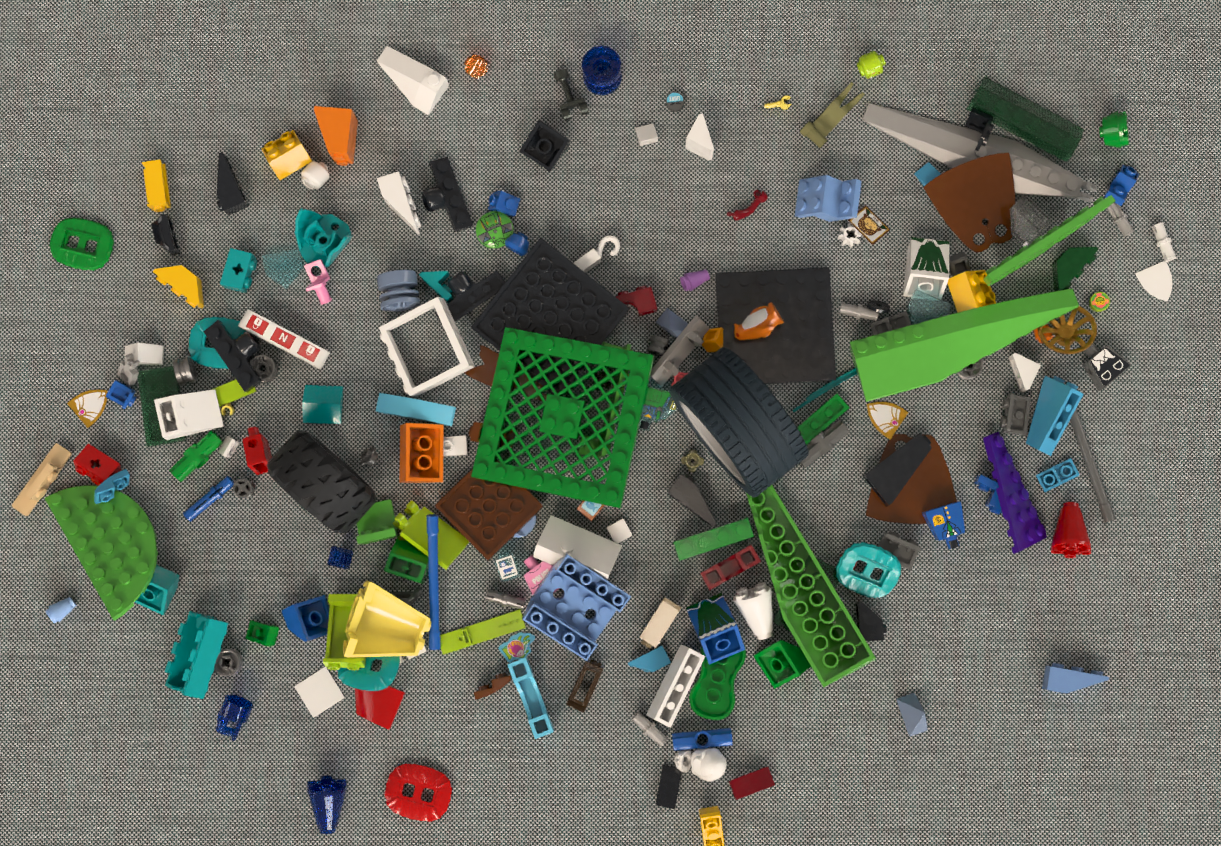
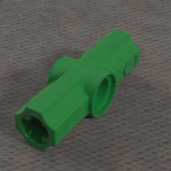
M211 430L197 444L191 445L184 452V456L169 471L177 480L183 482L195 469H199L206 464L209 456L224 442Z

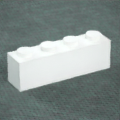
M680 645L646 716L671 728L705 658L704 655Z

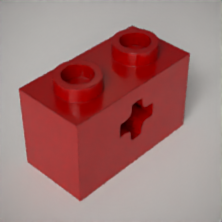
M89 443L73 460L75 470L82 476H89L91 481L98 486L110 476L122 471L120 463Z

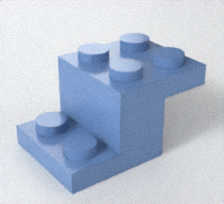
M828 175L800 179L795 216L799 218L815 216L828 222L857 218L861 180L841 181Z

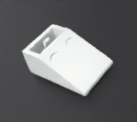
M398 171L377 178L382 197L388 207L417 235L420 234L419 228L422 226L416 212H413L416 210L411 195L408 194L411 191L405 176L401 177Z
M215 389L173 395L154 400L162 437L166 440L224 427Z

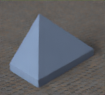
M668 308L656 321L657 325L676 339L688 325L686 321Z
M911 693L896 698L908 736L928 731L925 712L916 694Z

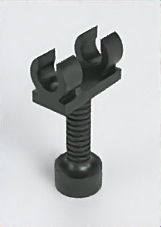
M568 69L556 71L553 75L556 82L561 83L568 102L560 105L564 121L571 120L569 109L579 106L582 115L588 114L589 111L584 97L574 100L567 81L570 77Z

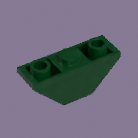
M1097 247L1068 248L1052 265L1054 292L1069 289L1072 286L1070 281L1074 277L1078 278L1085 271L1083 267L1086 263L1090 265L1097 257L1095 253L1099 249Z

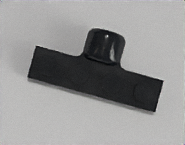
M448 157L430 161L429 166L437 186L425 189L422 193V200L426 210L432 212L445 209L454 232L472 228V220Z
M498 270L476 284L464 271L459 272L448 281V286L455 295V298L447 306L455 322L499 292L505 281Z
M219 320L203 331L244 392L248 393L262 382L249 362L250 357L261 348L259 341L252 333L244 332L238 338L233 339Z

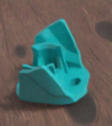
M305 208L299 210L295 220L294 233L302 257L307 263L321 259L325 268L329 267L352 238L349 225L333 214L320 215L315 211ZM334 225H339L337 230H333Z

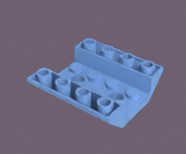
M566 554L552 566L531 597L522 620L587 661L598 646L596 639L616 610L621 612L631 596ZM557 588H561L564 591L560 598L553 596V592ZM588 609L595 610L593 618L585 617V612Z

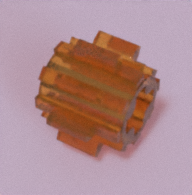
M473 54L466 59L464 70L471 77L478 79L486 74L488 62L483 57Z

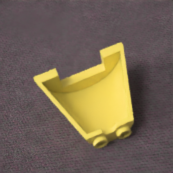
M365 581L363 583L365 588L359 589L348 617L345 629L348 640L343 641L344 657L418 656L419 650H422L425 644V639L422 638L423 634L428 632L431 627L430 618L375 583Z

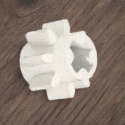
M848 223L846 229L841 227L840 232L843 234L839 235L838 239H842V246L846 244L852 248L853 243H860L857 237L862 235L854 227H851L850 223ZM852 233L853 236L850 239L847 238V235Z

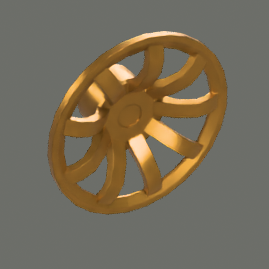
M1081 306L1072 310L1068 322H1065L1063 315L1059 317L1060 323L1055 319L1049 321L1054 328L1042 329L1040 326L1037 329L1038 335L1045 346L1062 354H1076L1086 350L1094 342L1097 334L1095 319ZM1077 311L1086 316L1073 324ZM1090 321L1092 330L1079 329L1084 323ZM1052 333L1055 337L1048 342L1044 334ZM1083 334L1091 335L1087 343L1078 336ZM1074 341L1079 343V345L1081 346L1077 349L1070 350V345H1072ZM1057 342L1059 345L1065 346V350L1055 347L1054 344Z

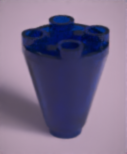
M331 775L321 776V780L307 782V793L317 827L321 834H332L335 832V828H337L347 790V780L345 779L337 780L333 779Z

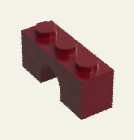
M640 286L634 292L622 291L616 296L625 305L634 306L639 317L657 312V305L651 287Z
M751 544L701 572L700 576L710 591L760 563L761 560Z

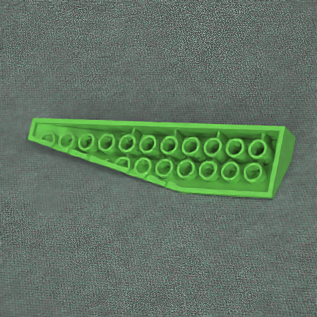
M1072 288L991 304L851 341L850 353L865 400L867 402L941 382L947 379L948 376L960 372L966 366L974 364L979 359L989 356L1015 342L1016 339L1028 335L1036 328L1048 324L1049 321L1079 307Z
M772 485L767 487L757 497L747 494L782 617L822 686L826 687L876 660V657Z

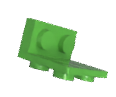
M392 500L375 502L357 522L359 536H356L359 545L399 536L397 527L393 525L395 514Z

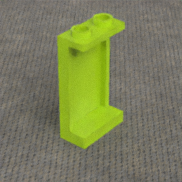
M357 594L328 595L330 609L325 658H323V664L329 670H339L340 668L359 670V668H365L366 657H344L343 641L348 640L345 629Z

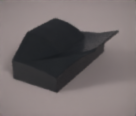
M167 214L160 215L159 219L151 224L155 242L173 256L180 254L172 219Z

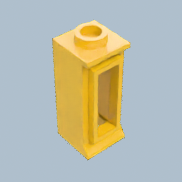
M160 159L142 162L145 167L143 172L147 202L149 203L147 206L152 211L154 210V212H163L166 208H171L166 165L162 164Z

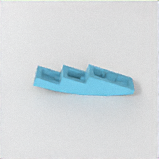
M379 393L375 411L422 422L452 426L456 407Z

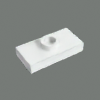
M466 435L444 437L443 457L468 455Z

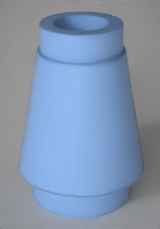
M68 597L48 606L49 609L45 612L51 621L56 623L57 621L60 622L77 605L71 597Z

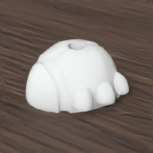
M691 749L678 752L674 758L677 769L684 773H687L691 768Z

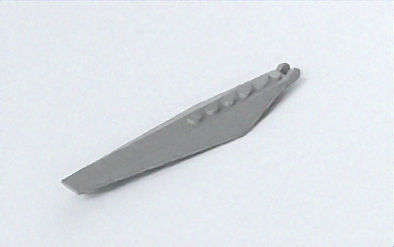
M871 103L868 104L862 119L863 122L951 169L980 157L997 153H1009L1015 194L1066 197L1092 202L1093 196L1080 192V189L1083 188L1094 192L1098 188L1097 185L1084 182L1083 179L1016 140L990 134L986 145H981L979 151H976L975 148L982 134L980 132Z

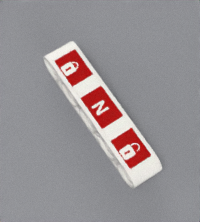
M248 309L238 325L249 333L320 370L330 354L325 349Z

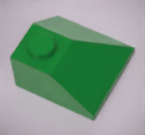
M779 640L754 655L755 660L774 689L800 676L811 667L801 648L783 640Z

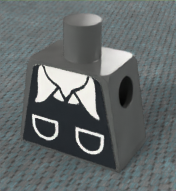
M1091 344L1089 348L1084 350V353L1090 359L1083 364V368L1098 391L1107 387L1131 366L1127 360L1107 345L1098 351Z

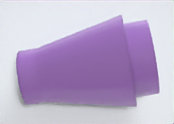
M706 269L685 273L680 277L681 285L685 291H692L705 281L710 280Z

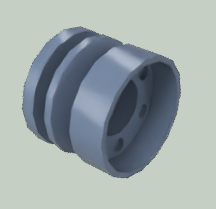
M396 270L377 276L378 290L386 292L379 296L380 301H383L380 303L381 310L399 312L421 305L420 299L416 298L419 296V292L412 290V288L418 286L415 271Z

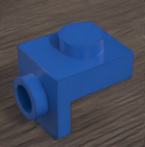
M503 191L493 192L488 200V210H496L514 217L520 198Z
M118 380L114 381L105 396L121 405L123 409H126L127 406L131 407L137 398L134 396L136 390Z

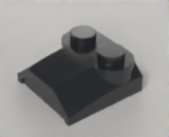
M538 120L519 152L544 167L550 173L562 154L569 148L571 140L548 124Z

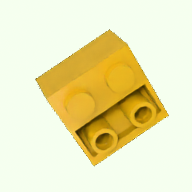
M294 130L283 133L280 138L275 141H269L261 148L279 180L312 162Z
M985 270L965 271L949 278L947 284L957 313L996 304V296L991 286H988L983 280L987 276Z

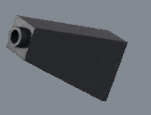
M917 434L863 476L886 507L893 503L932 449L930 446L931 442L925 435Z

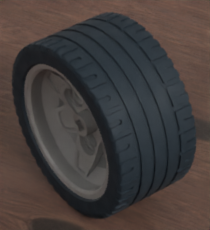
M726 347L720 348L669 389L675 405L699 440L727 474L752 497H757L809 455L805 440L780 402L758 375L737 354Z

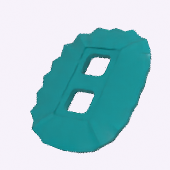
M225 317L204 318L197 321L191 329L188 350L191 358L200 365L229 369L215 348L205 347L207 336L203 331L217 320L223 323L234 339L248 331L238 326L240 321Z
M865 542L854 543L850 548L845 549L836 566V577L843 586L871 598H880L889 594L901 575V563L895 555L884 550L882 547ZM858 560L867 563L861 573L853 570ZM875 567L883 570L878 580L870 577Z
M400 656L366 657L365 668H359V670L340 668L337 670L338 678L343 684L366 691L383 690L394 681L399 669ZM375 659L382 660L379 672L371 671V666Z

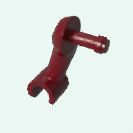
M755 190L753 193L755 199L749 207L735 210L734 213L727 212V216H733L735 221L750 216L760 203L768 199L767 193Z

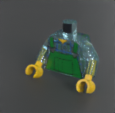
M648 386L639 429L649 431L652 421L660 423L661 420H666L675 412L677 406L668 391Z

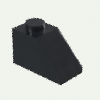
M855 602L857 627L865 641L884 640V636H887L886 624L883 625V620L863 602Z

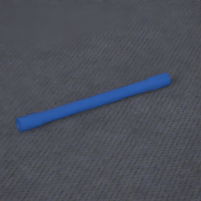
M429 514L426 515L429 618L431 621L429 649L439 650L441 649L438 580L439 527L438 515Z

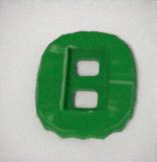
M66 218L56 225L52 233L50 251L54 259L59 263L75 269L94 271L103 268L104 264L109 261L114 245L113 233L107 226L92 220ZM70 236L79 237L76 248L67 246ZM88 240L97 242L95 252L93 253L85 250Z

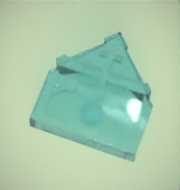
M299 249L262 255L267 277L280 284L286 290L303 269L302 256Z
M916 289L907 307V312L914 325L947 316L951 304Z

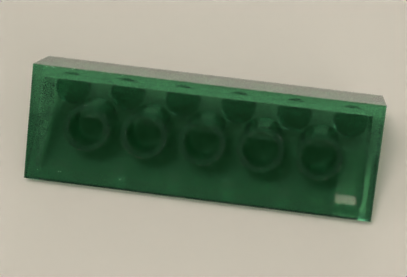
M987 77L983 78L967 107L969 111H972V108L994 116L992 123L1065 162L1073 155L1084 132V129Z

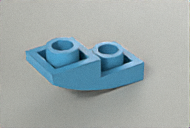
M1071 458L1036 475L1044 492L1080 476Z
M127 469L110 476L96 488L94 494L95 504L110 501L114 498L115 490H122L129 486L130 474Z

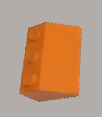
M420 423L400 425L399 483L443 482L444 425Z

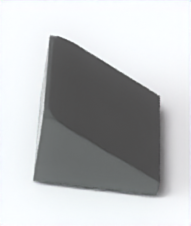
M963 252L949 256V270L952 277L965 271H971L968 256Z

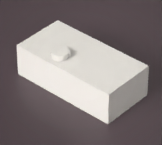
M551 515L538 540L533 557L554 565L563 556L568 554L608 580L622 545Z

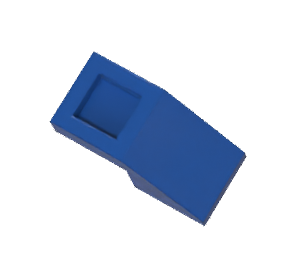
M1122 165L1108 187L1105 197L1107 198L1112 195L1116 200L1115 203L1122 206L1128 192L1136 183L1139 173L1133 167Z
M978 475L974 481L978 485L977 488L984 492L991 491L985 506L989 507V511L1000 515L1002 510L996 491L999 488L998 482L983 475Z

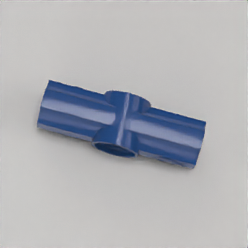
M731 728L672 733L674 751L733 745ZM700 734H705L708 737V741L703 745L697 742V737Z

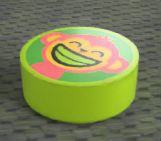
M1097 292L1089 299V306L1095 312L1104 311L1110 304L1109 297L1103 292Z

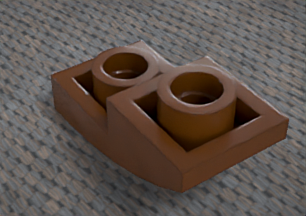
M507 673L495 675L496 679L491 680L493 688H490L489 685L478 687V691L474 692L475 700L489 696L502 689L512 680V676H507Z

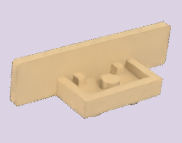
M56 443L13 502L12 507L23 515L29 516L39 500L46 494L51 483L56 480L72 453Z

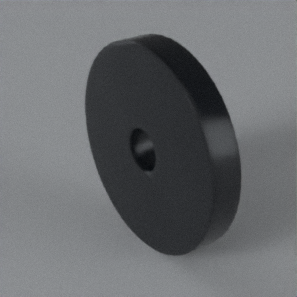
M870 300L867 303V307L875 312L888 313L890 310V306L881 301Z

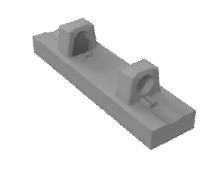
M694 316L652 368L650 377L661 387H663L671 375L676 376L680 372L678 367L695 346L700 347L704 342L702 337L710 328L700 317Z

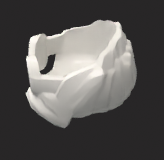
M716 748L698 749L692 753L690 759L692 773L705 781H714L725 773L726 758Z

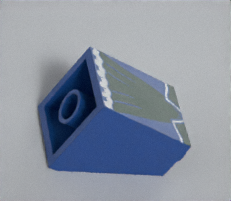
M722 593L686 607L709 665L745 650L738 626Z

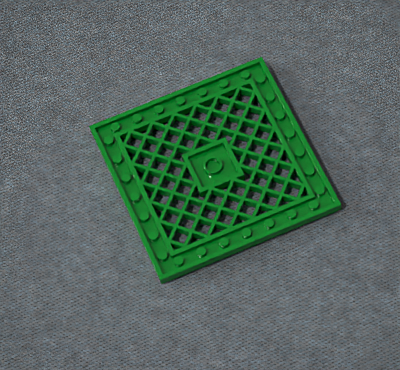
M505 327L471 477L621 508L654 355ZM532 353L542 354L543 356L536 360ZM530 355L533 362L525 367L521 360ZM550 356L562 359L554 363ZM548 358L551 366L543 371L539 363ZM569 360L578 361L580 363L573 367ZM566 362L570 369L561 374L557 367ZM518 363H519V365L521 366L522 370H520L519 372L516 373V371H517V366H518ZM587 363L599 366L591 370ZM585 365L589 373L580 378L576 370ZM537 366L540 374L532 378L528 371ZM606 367L617 370L610 374ZM555 369L559 377L550 382L546 374ZM603 369L607 377L598 381L594 374ZM625 371H630L629 377ZM622 372L626 380L617 385L613 377ZM525 373L529 381L521 386L517 378ZM573 373L577 381L568 385L564 378ZM592 376L596 384L587 389L583 381ZM544 377L547 385L539 389L535 382ZM562 380L566 388L557 393L553 386ZM611 380L614 388L606 393L601 385ZM515 382L518 388L512 392L513 384ZM580 384L584 392L576 397L571 389ZM533 385L536 392L528 397L524 389ZM627 385L624 396L620 389ZM599 387L603 395L594 400L590 393ZM551 388L554 395L547 394L545 399L542 393ZM569 391L573 399L562 396ZM618 391L622 399L613 404L609 396ZM521 392L525 400L516 404L512 397ZM587 395L592 403L585 407L586 402L580 399ZM540 396L543 403L535 408L531 400ZM606 399L610 407L602 412L597 404ZM511 401L514 407L508 410L509 402ZM528 403L532 411L523 415L519 408ZM623 404L620 415L616 407ZM595 406L599 414L590 419L586 411ZM544 408L543 416L541 418L538 412ZM613 410L618 418L609 423L605 415ZM517 411L521 418L512 423L508 416ZM535 414L539 422L531 427L527 419ZM584 415L588 422L581 426ZM602 418L606 426L597 430L593 423ZM506 419L510 426L503 430ZM524 422L527 430L519 434L515 427ZM619 422L617 433H615L612 426ZM591 426L595 433L586 438L582 430ZM540 427L539 432L545 434L537 438L534 430ZM609 428L614 437L604 442L600 434ZM513 430L516 437L508 442L504 434ZM531 433L535 441L526 446L522 438ZM580 434L583 441L575 446L571 439L578 440ZM552 435L561 436L564 438L556 442ZM549 437L553 445L545 450L541 442ZM598 437L602 445L593 450L589 442ZM501 438H502V440L504 441L505 445L502 446L501 448H499V446H500V441H501ZM520 441L523 449L515 453L511 446ZM568 441L572 448L563 453L559 446ZM614 442L613 451L611 452L607 445ZM538 444L542 452L533 457L530 449ZM586 444L591 452L582 457L578 449ZM508 448L512 456L504 461L500 453ZM556 448L561 456L552 461L548 453ZM605 448L609 456L600 461L596 453ZM526 452L531 460L522 465L518 457ZM575 452L579 460L571 465L566 457ZM545 456L549 464L540 468L536 461ZM594 456L598 464L589 469L585 460ZM515 460L519 467L507 464ZM564 460L568 467L559 473L555 464ZM610 461L609 469L607 472L606 468L604 467V464ZM582 463L586 472L578 476L573 468ZM534 464L538 471L527 469V467ZM552 467L556 474L546 473L545 471ZM601 467L605 475L596 480L592 472ZM571 471L574 478L565 477L563 475ZM587 475H589V476L591 477V479L593 480V482L585 481V480H581V479H583L584 477H586Z

